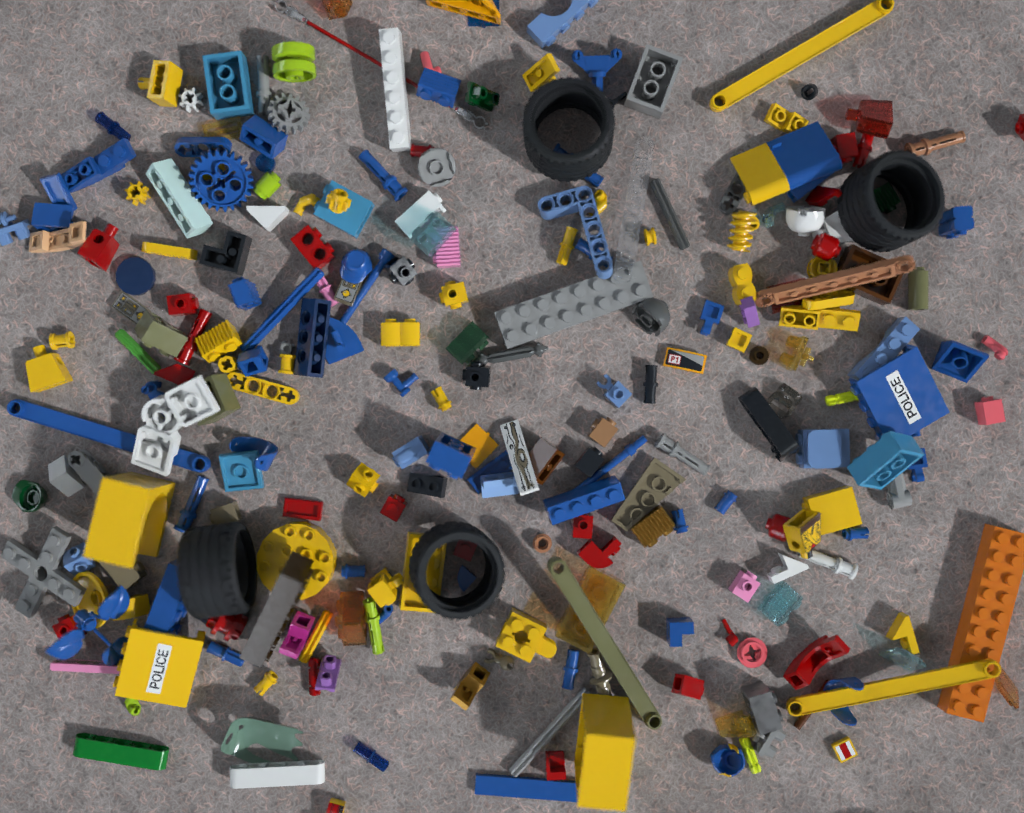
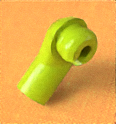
M130 698L125 699L128 712L133 716L138 715L141 711L139 701Z

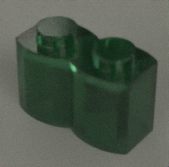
M472 321L445 349L462 365L464 363L469 364L476 357L474 355L475 351L478 348L482 351L488 345L487 339L489 337Z

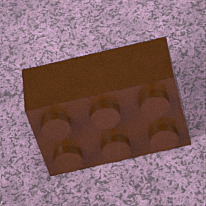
M852 244L845 247L837 265V272L887 259ZM904 273L897 274L895 277L845 289L853 291L855 294L880 305L890 304Z

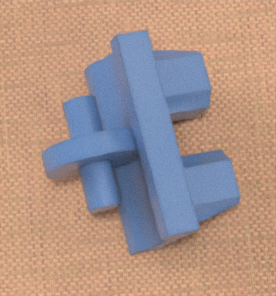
M1 212L0 225L3 224L4 227L0 228V245L4 246L14 242L9 233L12 231L15 232L18 240L30 237L28 225H30L29 219L12 223V221L17 220L15 214L9 216L7 212Z

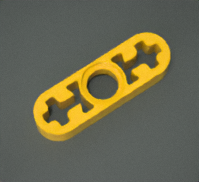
M142 242L141 252L197 261L198 250Z
M842 289L803 298L802 308L806 310H819L851 305L854 303L855 292Z

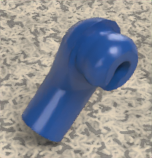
M392 605L384 606L380 614L379 624L393 612Z

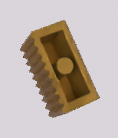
M659 505L630 529L644 548L647 546L650 548L658 542L657 538L670 534L674 530L672 527L675 526V523L663 507Z

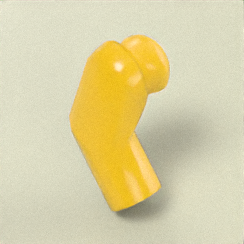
M601 189L597 190L594 194L599 214L607 208V195Z
M313 193L302 196L293 212L302 216L306 207L309 205L315 206L316 202L320 201V198L316 197V194Z

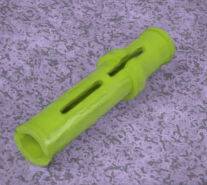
M369 597L363 600L365 608L364 619L369 629L372 653L379 655L385 651L379 625L380 614L377 612L375 600Z

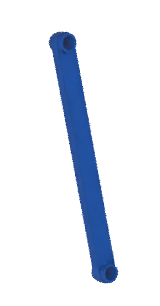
M21 399L12 400L7 405V411L12 416L133 452L137 434ZM17 404L20 405L19 412L16 411ZM179 448L178 454L174 456L172 465L202 473L209 470L211 461L205 455ZM199 459L205 462L203 469L198 466Z

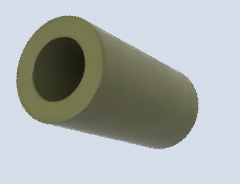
M915 267L913 271L908 273V310H928L929 271L924 270V267Z

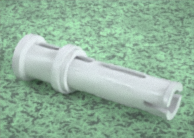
M812 550L813 556L805 559L831 569L834 574L840 573L848 576L851 580L855 578L858 572L857 563L851 564L843 561L841 557L833 558Z

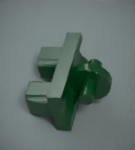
M472 81L467 82L468 92L465 94V102L470 106L479 107L487 112H492L493 106H498L500 98L498 93Z

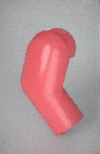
M427 51L420 53L423 68L442 73L440 66L433 68Z
M985 335L981 340V343L995 352L994 356L996 359L1003 360L1008 355V349L989 335Z

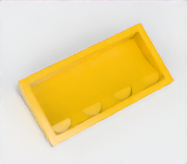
M408 531L402 575L404 579L402 580L403 584H401L399 609L434 613L421 601L412 584L409 573L412 549L424 533ZM447 543L443 544L433 553L426 569L427 585L438 595L441 594Z

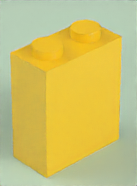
M845 485L802 497L804 501L802 509L820 512L821 535L862 524L851 486Z

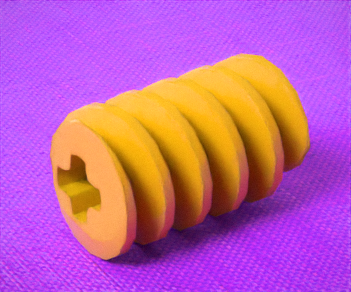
M738 210L737 213L732 214L737 219L730 222L735 228L729 229L730 232L734 233V236L728 237L729 240L733 241V243L727 244L728 248L735 251L750 252L746 248L751 247L752 243L747 240L753 239V235L748 232L754 231V227L750 226V224L756 222V220L751 218L757 215L756 212Z

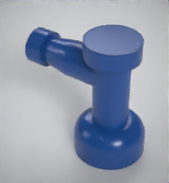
M393 369L383 378L386 382L394 384L400 391L401 397H404L411 391L409 386L419 379L413 373L409 378L401 382L397 377L398 371L396 369Z

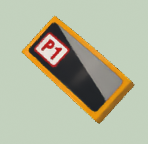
M667 347L663 366L703 374L707 355Z

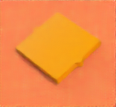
M477 423L460 440L476 448L470 464L475 469L499 446L489 436L490 433H486Z

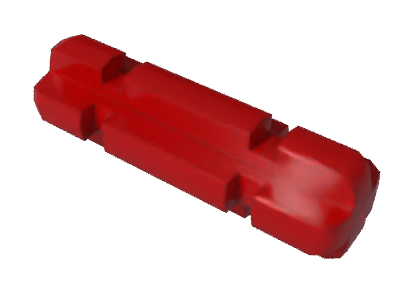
M317 657L310 658L308 661V667H310L308 669L309 685H311L309 687V694L312 696L321 694V690H315L319 672L318 667L320 666V659Z

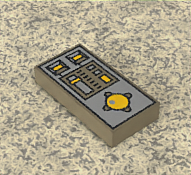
M342 279L334 296V301L352 307L363 281L353 284Z
M121 291L111 307L136 325L145 310L152 312L124 291Z

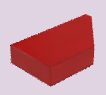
M816 186L805 201L809 205L821 207L827 204V200L834 196L840 197L842 192L836 188Z
M176 363L155 371L153 375L181 385L193 378L195 370Z

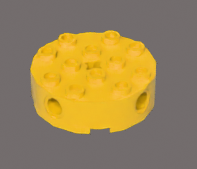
M292 521L274 529L262 541L257 553V571L263 585L272 592L292 551L314 560L311 566L314 571L300 600H304L316 595L332 579L337 566V550L331 538L321 527L307 521Z

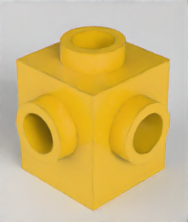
M449 281L444 283L445 286L441 287L442 292L439 293L441 304L445 303V306L450 307L451 310L461 308V304L469 302L464 282L456 283V281ZM456 293V296L451 298L450 294Z
M361 462L350 476L346 485L356 493L366 497L369 492L373 493L378 487L379 483H377L380 475Z

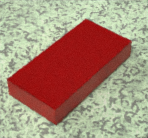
M285 497L282 517L321 521L323 501Z

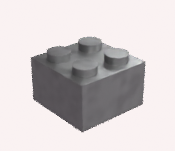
M762 681L740 687L751 724L760 736L783 729L781 724L783 717L775 705L778 702L774 691H771L769 685L766 686Z

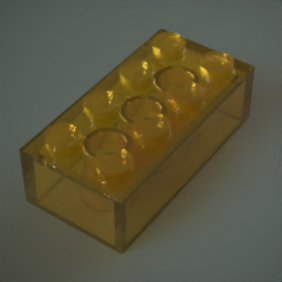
M588 565L579 585L605 625L626 585L622 580L599 568ZM568 604L554 630L555 636L590 654L595 644L571 605Z

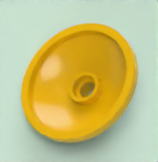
M88 571L80 572L74 576L73 580L85 587L86 591L78 606L73 607L71 605L74 614L81 609H86L89 613L93 611L95 614H98L100 604L109 596L107 588L95 574ZM96 618L97 625L95 628L103 626L106 621Z

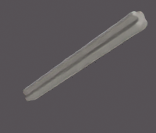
M583 687L509 768V772L514 777H517L577 712L581 707L582 693L591 694L587 688Z

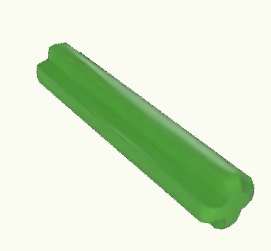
M119 329L115 333V337L152 374L161 369V366L124 329Z

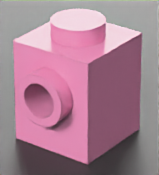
M740 570L728 589L748 603L761 583L756 580L757 576L747 570L744 573Z

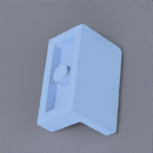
M514 472L480 476L482 498L519 494Z

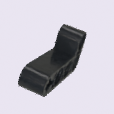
M756 387L738 397L743 408L770 443L771 451L776 454L775 457L779 462H782L798 451V443Z

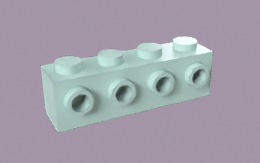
M170 158L152 163L145 174L185 237L188 239L207 232L213 222L202 207L200 200L195 199L194 192H191L189 183L185 180L173 159Z

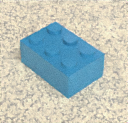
M240 50L203 55L210 114L216 120L255 115L248 62L243 52Z
M889 431L884 433L875 444L867 447L861 456L854 458L847 468L858 486L881 490L925 454L912 436Z

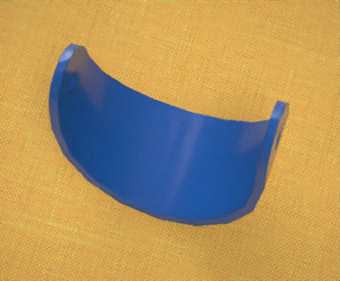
M239 436L233 438L229 443V449L234 452L258 450L259 456L255 459L254 466L262 471L269 470L278 453V447L275 444L256 437Z
M856 677L831 679L825 684L823 690L846 686L854 690H863L864 684ZM848 706L830 710L842 723L848 726H855L857 724V719L853 716Z

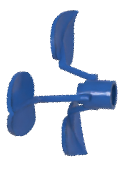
M119 585L100 604L98 614H95L93 611L89 613L86 609L76 612L73 620L78 629L70 630L45 650L47 654L63 660L71 658L83 645L81 641L85 637L83 630H93L109 646L102 653V661L108 666L117 665L120 659H124V654H121L124 642L128 643L129 638L125 636L120 637L112 644L95 628L97 625L96 618L107 621L109 618L118 619L128 609L130 603L129 594L126 589Z

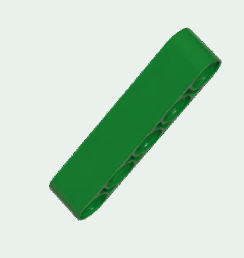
M90 733L76 734L73 756L78 758L151 770L166 769L169 747Z

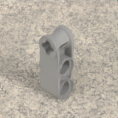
M84 449L73 451L67 457L68 464L98 496L102 477L111 476L105 467L90 452Z

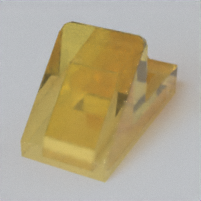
M742 710L715 719L721 737H753L756 735L750 715L744 716Z

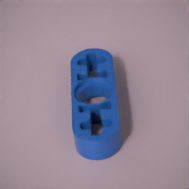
M180 137L177 139L174 147L175 152L181 157H200L201 153L208 156V150L200 149L199 144H205L213 154L216 152V148L219 149L220 153H223V148H226L227 154H230L232 143L225 137Z

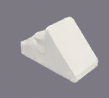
M778 552L783 567H773L770 570L771 572L767 573V577L770 582L775 584L805 571L809 567L799 560Z

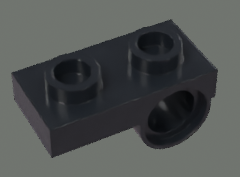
M409 472L407 491L444 498L448 478Z

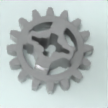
M282 93L281 98L276 95L274 101L270 100L267 109L268 121H272V127L278 126V132L283 129L286 135H288L289 131L296 135L297 130L302 132L303 128L307 127L310 119V114H308L309 107H305V101H299V96L292 98V93H290L289 97H286Z

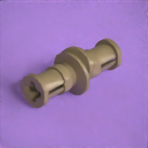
M592 648L587 651V656L591 661V674L594 676L589 682L591 685H596L598 694L612 696L609 681L613 677V672L606 668L603 656L598 648Z

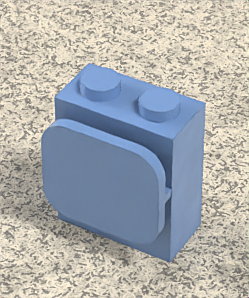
M798 429V433L795 435V440L799 446L798 453H796V463L799 464L800 468H842L850 465L849 429Z

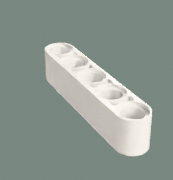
M325 761L247 763L230 766V788L233 789L316 785L325 782Z

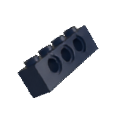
M302 298L294 375L323 378L331 301Z

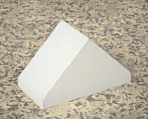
M246 206V210L269 232L289 214V209L286 206Z
M66 455L48 464L49 482L67 497L85 488L76 471L68 464Z

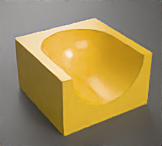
M135 472L102 477L83 557L126 568L134 567L137 554L157 557L176 482Z
M582 693L574 758L577 807L626 812L636 741L628 697Z

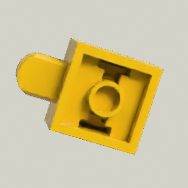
M512 607L496 639V647L529 663L535 653L545 658H552L557 651L555 641L544 636L547 630L546 623Z

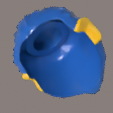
M731 743L719 745L710 754L713 767L719 775L733 777L746 764L742 749Z

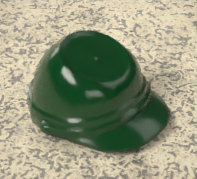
M20 480L13 489L12 499L22 512L30 513L45 506L48 494L39 483Z

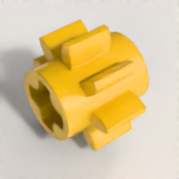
M140 181L137 182V185L130 182L128 189H125L128 194L126 200L132 201V204L138 206L139 202L146 205L145 201L147 198H151L147 193L150 188L147 186L143 187V183Z
M334 189V191H330V194H327L325 203L329 204L328 208L332 212L340 214L343 211L346 212L347 208H350L352 200L348 198V193L345 190Z

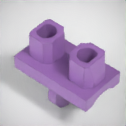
M334 655L322 657L315 690L335 692L341 659H336Z

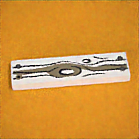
M518 419L500 425L520 495L538 491V483Z

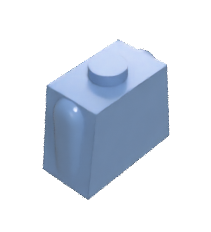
M422 435L392 452L394 456L392 459L397 467L404 469L428 454L431 449Z

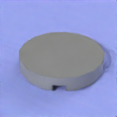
M437 147L423 152L419 157L417 169L419 176L426 184L433 187H442L452 180L455 175L456 164L449 152Z

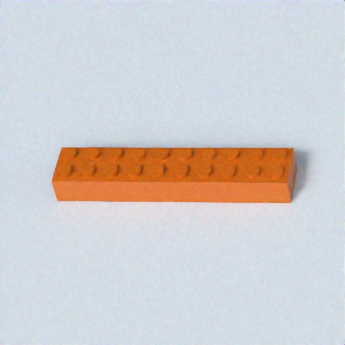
M989 524L984 525L948 666L983 659H993L1000 663L1024 570V533ZM994 664L987 667V672L994 670ZM995 678L944 687L941 690L937 707L947 714L984 723Z

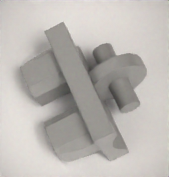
M754 727L751 729L755 734L752 740L756 743L753 748L757 751V754L761 757L766 755L773 758L777 750L775 746L771 745L773 739L782 742L786 737V733L780 729L760 736Z

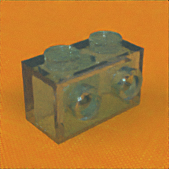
M437 210L434 213L431 212L426 217V222L422 227L419 226L413 231L412 238L410 239L430 258L457 230Z

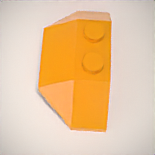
M425 0L426 4L431 7L497 25L501 24V14L493 0Z

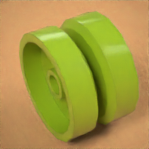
M292 41L278 43L271 48L272 59L276 62L272 66L275 79L295 83L307 82L316 78V66L312 63L316 59L315 48L312 45Z

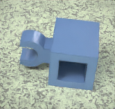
M604 374L603 376L607 379V383L602 385L598 381L596 384L599 388L606 389L607 391L603 395L616 408H620L632 393L619 381L612 384L610 376Z

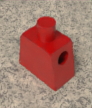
M109 223L103 232L96 228L93 229L77 253L89 264L106 272L119 247V243L114 239L119 229Z

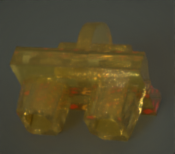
M788 336L785 346L794 350L792 355L783 352L778 362L786 366V369L789 371H796L798 365L805 367L807 361L813 362L814 357L809 355L811 348L806 347L809 338L804 336Z

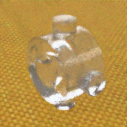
M158 300V303L149 305L151 312L156 315L166 312L160 300Z

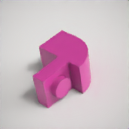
M297 611L290 624L288 634L279 649V653L297 660L308 640L315 617Z

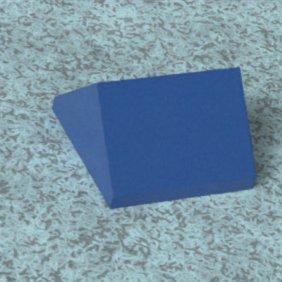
M954 340L943 341L931 368L967 383L989 358V354Z

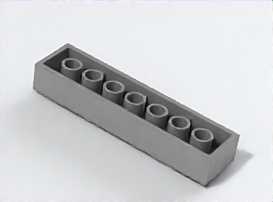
M640 260L613 270L612 276L608 279H601L595 276L496 311L494 314L508 350L630 307L638 302L652 298L653 294Z

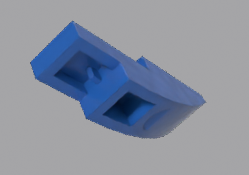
M123 138L95 157H87L62 173L61 176L69 192L72 193L93 185L125 168V163L135 158L136 154L129 140Z

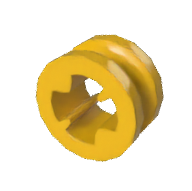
M654 227L650 230L644 229L643 234L646 246H649L650 243L656 245L657 238Z

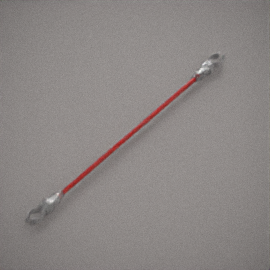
M276 0L278 4L285 3L283 0ZM286 5V11L277 10L279 13H285L292 20L308 24L382 68L381 62L310 22L296 8L292 6L287 7ZM406 78L407 83L416 88L418 87L417 83ZM454 105L452 108L456 114L468 123L474 122V118H482L485 121L484 117H475L474 112L466 110L461 106ZM474 122V126H475L476 128H478V129L484 128V129H485L484 126H482V127L476 126V125H475V122Z

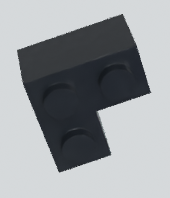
M227 231L223 249L204 245L199 264L243 276L252 238L247 235Z

